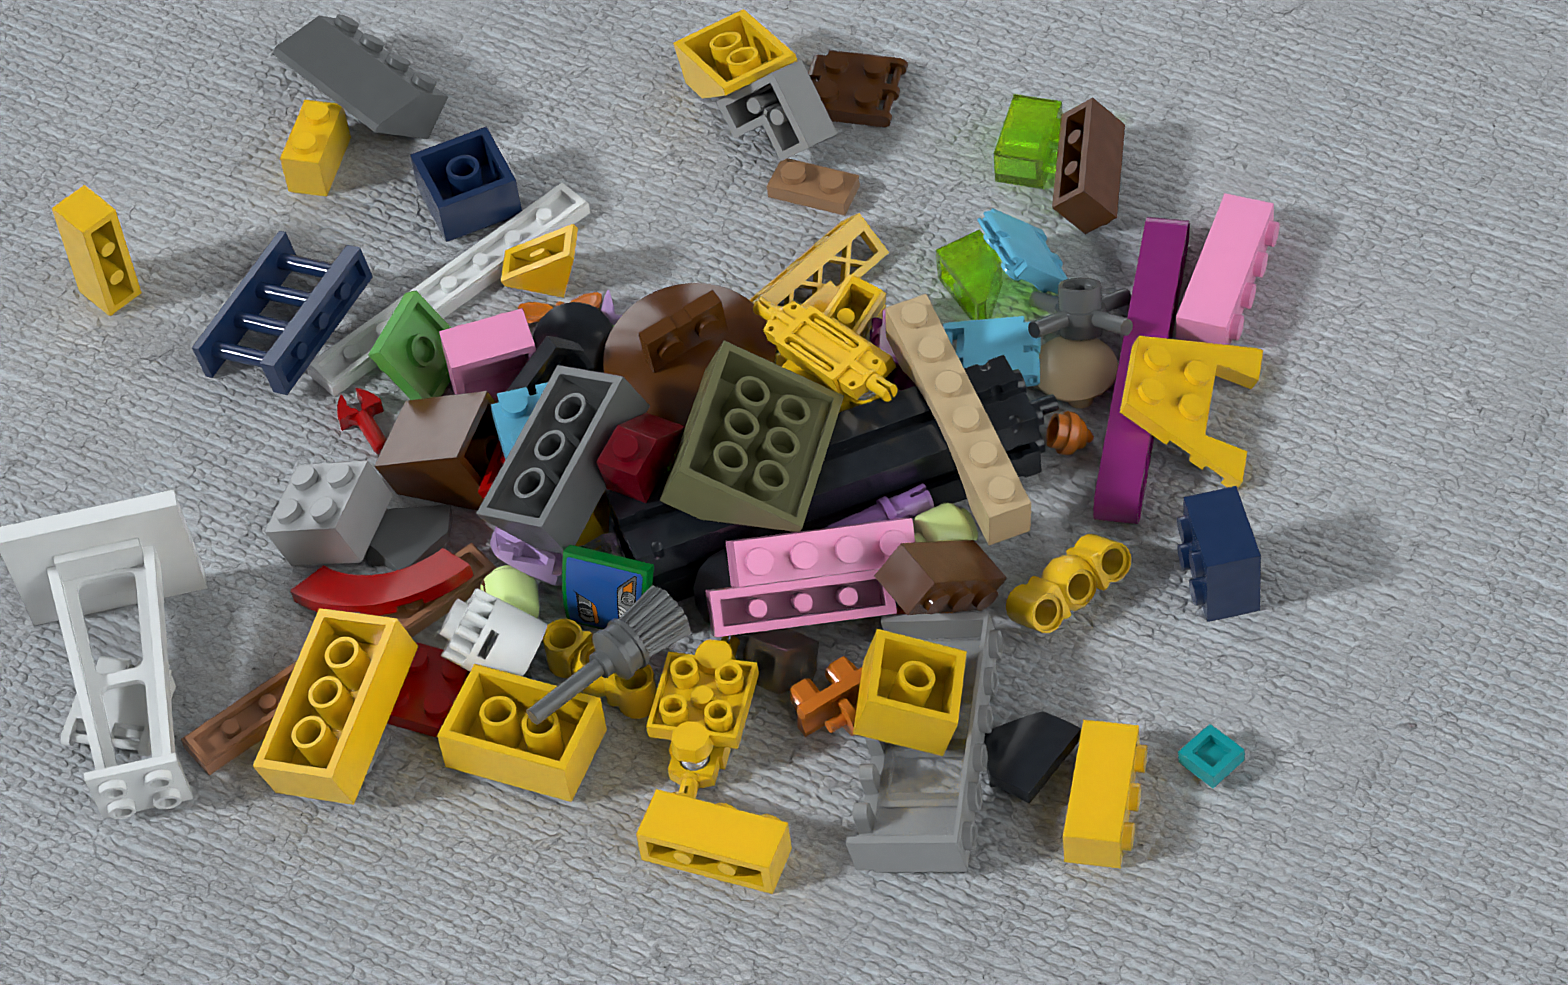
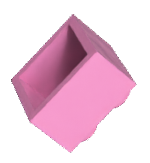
M523 308L439 331L454 395L488 391L495 402L498 403L497 393L506 392L536 351Z

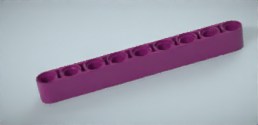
M1146 217L1127 319L1132 321L1133 327L1130 334L1123 338L1094 495V520L1139 524L1155 437L1121 414L1120 408L1133 343L1139 336L1172 339L1189 245V220Z

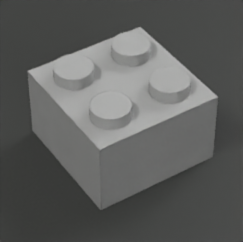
M368 460L297 465L265 533L291 566L362 562L392 499L393 493Z

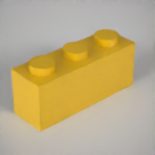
M85 185L51 208L81 294L108 316H111L142 293L116 209Z
M1083 719L1063 832L1064 862L1121 869L1123 851H1132L1135 823L1128 821L1130 811L1138 812L1141 784L1135 783L1136 772L1145 773L1148 750L1147 745L1140 744L1139 725Z
M659 789L655 790L636 833L640 856L643 861L770 894L774 893L792 850L788 822L781 821L773 815H757L737 810L732 805L726 803L714 804L694 799L683 792L670 793Z

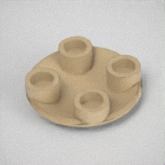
M1061 336L1056 337L1041 346V353L1039 354L1040 384L1034 387L1046 395L1054 394L1057 400L1068 402L1074 408L1089 407L1095 397L1103 394L1114 383L1118 370L1116 356L1107 344L1097 338L1076 341L1068 340Z

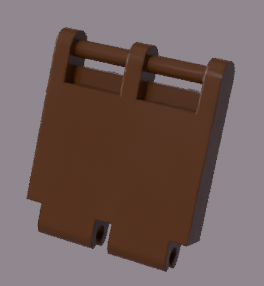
M829 50L827 55H814L808 74L832 122L886 128L891 124L892 115L890 110L893 101L899 98L900 88L898 84L901 75H904L907 71L908 62L905 59ZM889 74H893L890 84L886 83ZM881 100H885L882 110H878Z

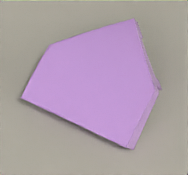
M495 527L490 545L497 558L531 577L554 586L562 585L563 554L536 549Z

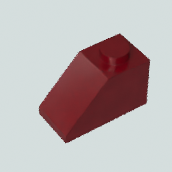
M644 413L617 425L597 460L606 488L646 503L678 448L685 426L649 413Z

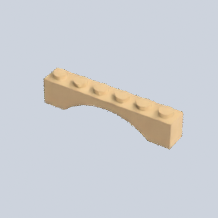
M927 294L886 307V338L902 371L918 387L941 429L956 464L971 511L988 545L990 546L1029 532L1031 525V501Z

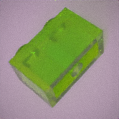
M1013 95L993 153L995 182L1044 189L1048 174H1055L1057 147L1061 115L1063 114L1062 101Z

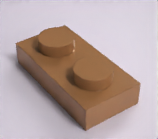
M787 158L779 162L767 185L768 197L845 216L860 187L859 175Z

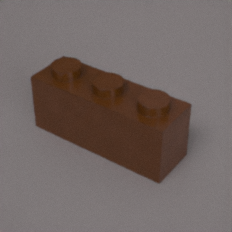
M1093 97L1061 115L1052 208L1085 235L1101 226L1109 224L1117 218L1125 124Z
M975 540L901 543L874 575L907 615L984 610L998 597L997 590L1007 579Z

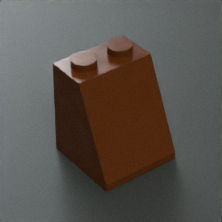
M488 391L405 401L374 467L398 495L446 505L451 504V506L478 511L484 500L478 493V490L499 440L491 409V404L496 403Z

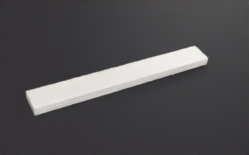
M560 183L409 292L417 290L444 319L501 278L505 250L565 226L576 224L590 214L589 203L565 184ZM402 297L315 358L307 368L308 375L335 397L376 368L377 364L368 354Z

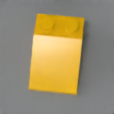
M744 9L673 43L685 83L702 99L726 96L797 61L796 54Z

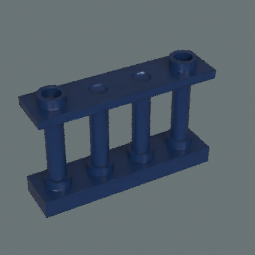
M278 231L192 346V350L205 376L213 378L226 360L262 368L273 392L288 395L373 278L361 248L346 245L333 263L297 256L287 233ZM291 272L322 278L311 292L281 286ZM269 301L300 307L289 322L260 315ZM248 330L278 337L268 351L238 345Z

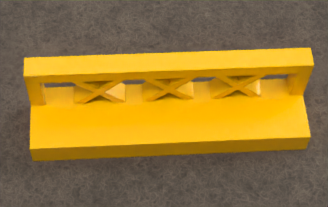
M857 213L838 223L749 300L755 304L756 301L760 303L759 298L765 297L776 306L782 300H784V305L793 301L794 290L798 287L812 289L813 295L825 285L822 283L823 265L826 263L841 265L840 283L836 285L840 289L849 274L861 278L888 255L889 251L862 215ZM858 235L861 236L873 252L865 261L851 259V244ZM842 250L841 257L835 256ZM850 266L857 267L850 273ZM813 275V282L806 281L810 276Z

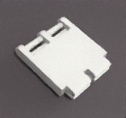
M100 656L95 668L98 673L107 674L133 668V665H130L131 659ZM138 661L136 667L139 666L142 661ZM169 670L170 690L172 699L176 685L173 680V677L171 676V670ZM134 684L106 691L103 695V703L113 747L138 750L139 755L149 757L152 751L146 686ZM77 694L61 733V744L65 746H73L75 742L89 744Z

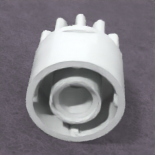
M477 588L467 603L457 599L448 613L439 632L440 636L448 639L441 657L468 671H471L474 664L523 677L543 639L547 623Z

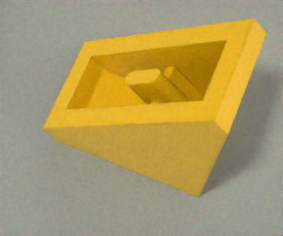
M571 224L505 250L501 283L505 287L564 298L574 262L578 228Z

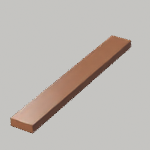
M470 543L454 554L470 564L474 574L470 580L433 601L424 603L423 599L398 606L397 613L381 616L397 618L409 635L414 637L449 613L457 599L465 602L471 598L474 590L480 589L483 579L497 567L473 543ZM297 661L181 738L184 749L208 775H211L265 738Z

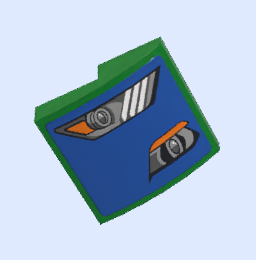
M570 544L563 551L562 593L566 618L575 621L577 624L601 630L605 629L612 619H619L652 586L654 565Z

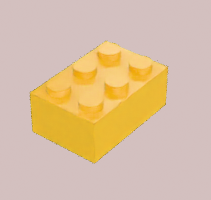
M474 664L437 735L445 767L572 802L607 731L601 698L580 692L544 721L536 725L530 720L526 710L557 686Z

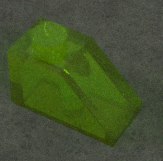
M980 229L935 250L938 279L970 320L991 319L1003 285L1002 261L997 252L986 243L983 237L984 234Z

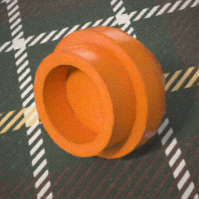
M1075 412L1055 413L1049 421L1046 443L1048 447L1054 448L1058 454L1071 455L1077 449L1084 448L1087 443L1094 440L1091 430L1087 428L1086 423Z

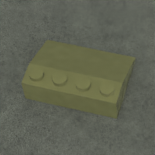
M723 341L704 372L660 501L701 520L800 532L808 512L844 395L729 342Z

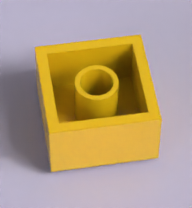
M877 629L863 661L853 734L943 756L958 725L967 651Z

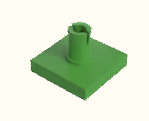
M417 290L407 292L402 297L368 356L410 400L440 397L448 386L450 377L439 331L451 327Z

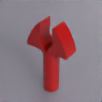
M355 388L362 409L358 411L356 408L349 407L343 395H340L337 404V416L341 430L343 431L353 425L358 426L374 452L380 455L387 439L373 417L384 412L381 399L369 391Z

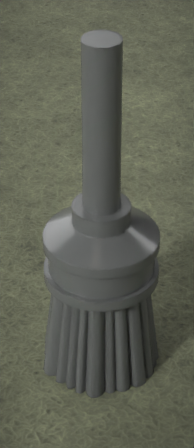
M652 585L619 619H612L605 629L598 630L593 634L592 640L595 651L589 655L590 662L527 709L526 712L530 720L536 725L540 724L601 676L608 678L614 674L621 679L629 680L635 675V671L643 669L649 664L650 657L692 633L683 609L669 596L665 589L662 590Z

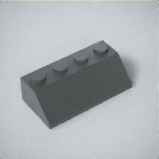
M338 14L336 18L317 16L275 47L272 53L274 56L376 133L429 139L448 99L446 94L435 87L437 82L433 78L413 71L409 68L411 64L409 60L398 54L389 53L383 48L385 43L382 40L361 32L358 29L359 23L345 15Z
M557 365L476 514L486 522L536 549L563 554V551L570 544L576 545L606 489L597 460L617 425L647 413L650 405L623 376Z

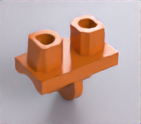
M842 656L830 663L825 669V677L831 684L829 687L819 691L810 678H805L790 688V700L797 712V727L804 737L826 726L830 733L843 727L851 736L855 735L853 730L862 667L858 669L850 660Z

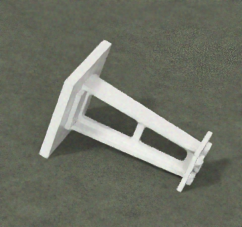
M164 491L1 526L0 554L33 625L36 626L55 621L60 622L95 766L94 771L84 773V780L102 818L125 819L133 816L137 811L155 807L158 809H170L178 806L182 801L193 799L192 790L175 753L164 598L207 589L208 586L204 568L175 491ZM138 604L143 654L141 664L135 668L117 672L98 673L95 668L84 615ZM143 684L146 686L152 758L117 765L104 708L103 695L111 689Z

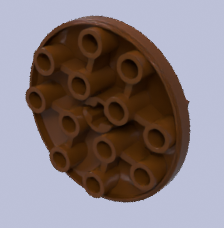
M685 283L657 290L643 297L626 310L609 334L604 350L603 366L604 373L623 376L650 405L647 413L686 427L704 372L723 341L729 342L776 364L777 360L776 345L768 341L763 330L768 321L753 312L754 303L738 292L719 285Z

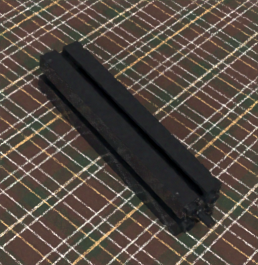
M1004 355L990 359L984 365L975 364L964 368L1018 477L1023 476L1027 478L1041 473V454L1045 453L1046 448L1039 431V426L1044 425L1043 415L1059 410L1054 394L1030 401L1026 395V384L1020 370H1012ZM916 385L898 391L894 398L890 395L892 400L889 402L878 398L872 402L839 412L808 512L800 531L828 527V525L876 505V500L884 496L888 499L922 483L926 486V490L929 491L934 507L943 503L954 504L967 499L947 442L931 409ZM670 472L662 474L646 503L614 491L606 494L610 516L615 524L613 531L620 557L653 564L652 585L662 590L665 589L676 602L694 596L693 586L697 569L703 565L709 556L726 548V541L792 532L701 520L660 501Z

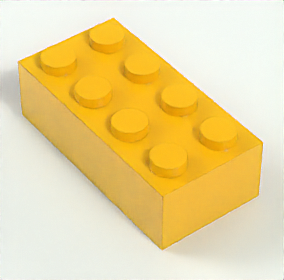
M319 608L253 764L254 769L275 793L354 805L418 648V645L397 618Z

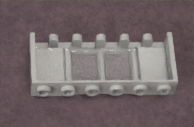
M989 612L882 615L881 624L885 631L967 651L959 720L943 756L865 737L871 754L870 764H860L859 779L865 793L864 803H854L853 819L859 836H847L846 846L856 870H875V873L967 872L970 850H975L977 844V829L974 822L975 811H980L982 807V788L978 781L980 772H985L987 769L988 755L984 737L985 733H991L993 726V714L989 701L991 695L997 694L998 676L995 666L996 659L1001 658L1003 652L1002 633L1000 630L994 629Z

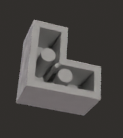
M802 60L774 71L717 101L734 139L763 125L780 161L838 134Z

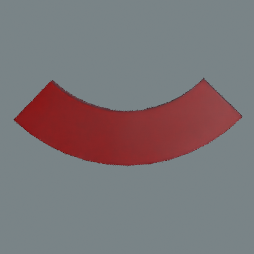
M442 548L432 556L414 565L383 574H346L323 565L292 588L290 593L294 602L315 612H318L319 608L381 616L397 613L398 606L423 599L424 603L433 601L470 580L474 574L470 564Z

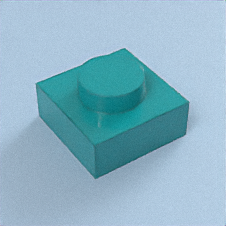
M1211 724L1207 725L1178 751V763L1211 788L1216 787L1245 760V749Z

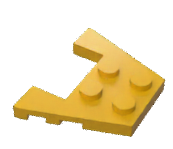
M1139 336L1131 349L1120 413L1167 445L1169 441H1172L1190 454L1189 461L1201 470L1207 466L1222 476L1224 479L1221 484L1225 487L1237 486L1238 488L1243 482L1247 451L1206 435L1215 376H1218L1252 390L1259 381L1264 350L1252 347Z

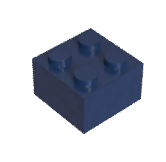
M487 126L410 154L417 188L446 242L510 219L522 211L516 179Z
M1237 486L1183 497V516L1177 517L1178 531L1183 544L1177 545V551L1182 570H1190L1193 578L1189 579L1193 604L1195 606L1202 605L1207 622L1260 611L1261 554Z

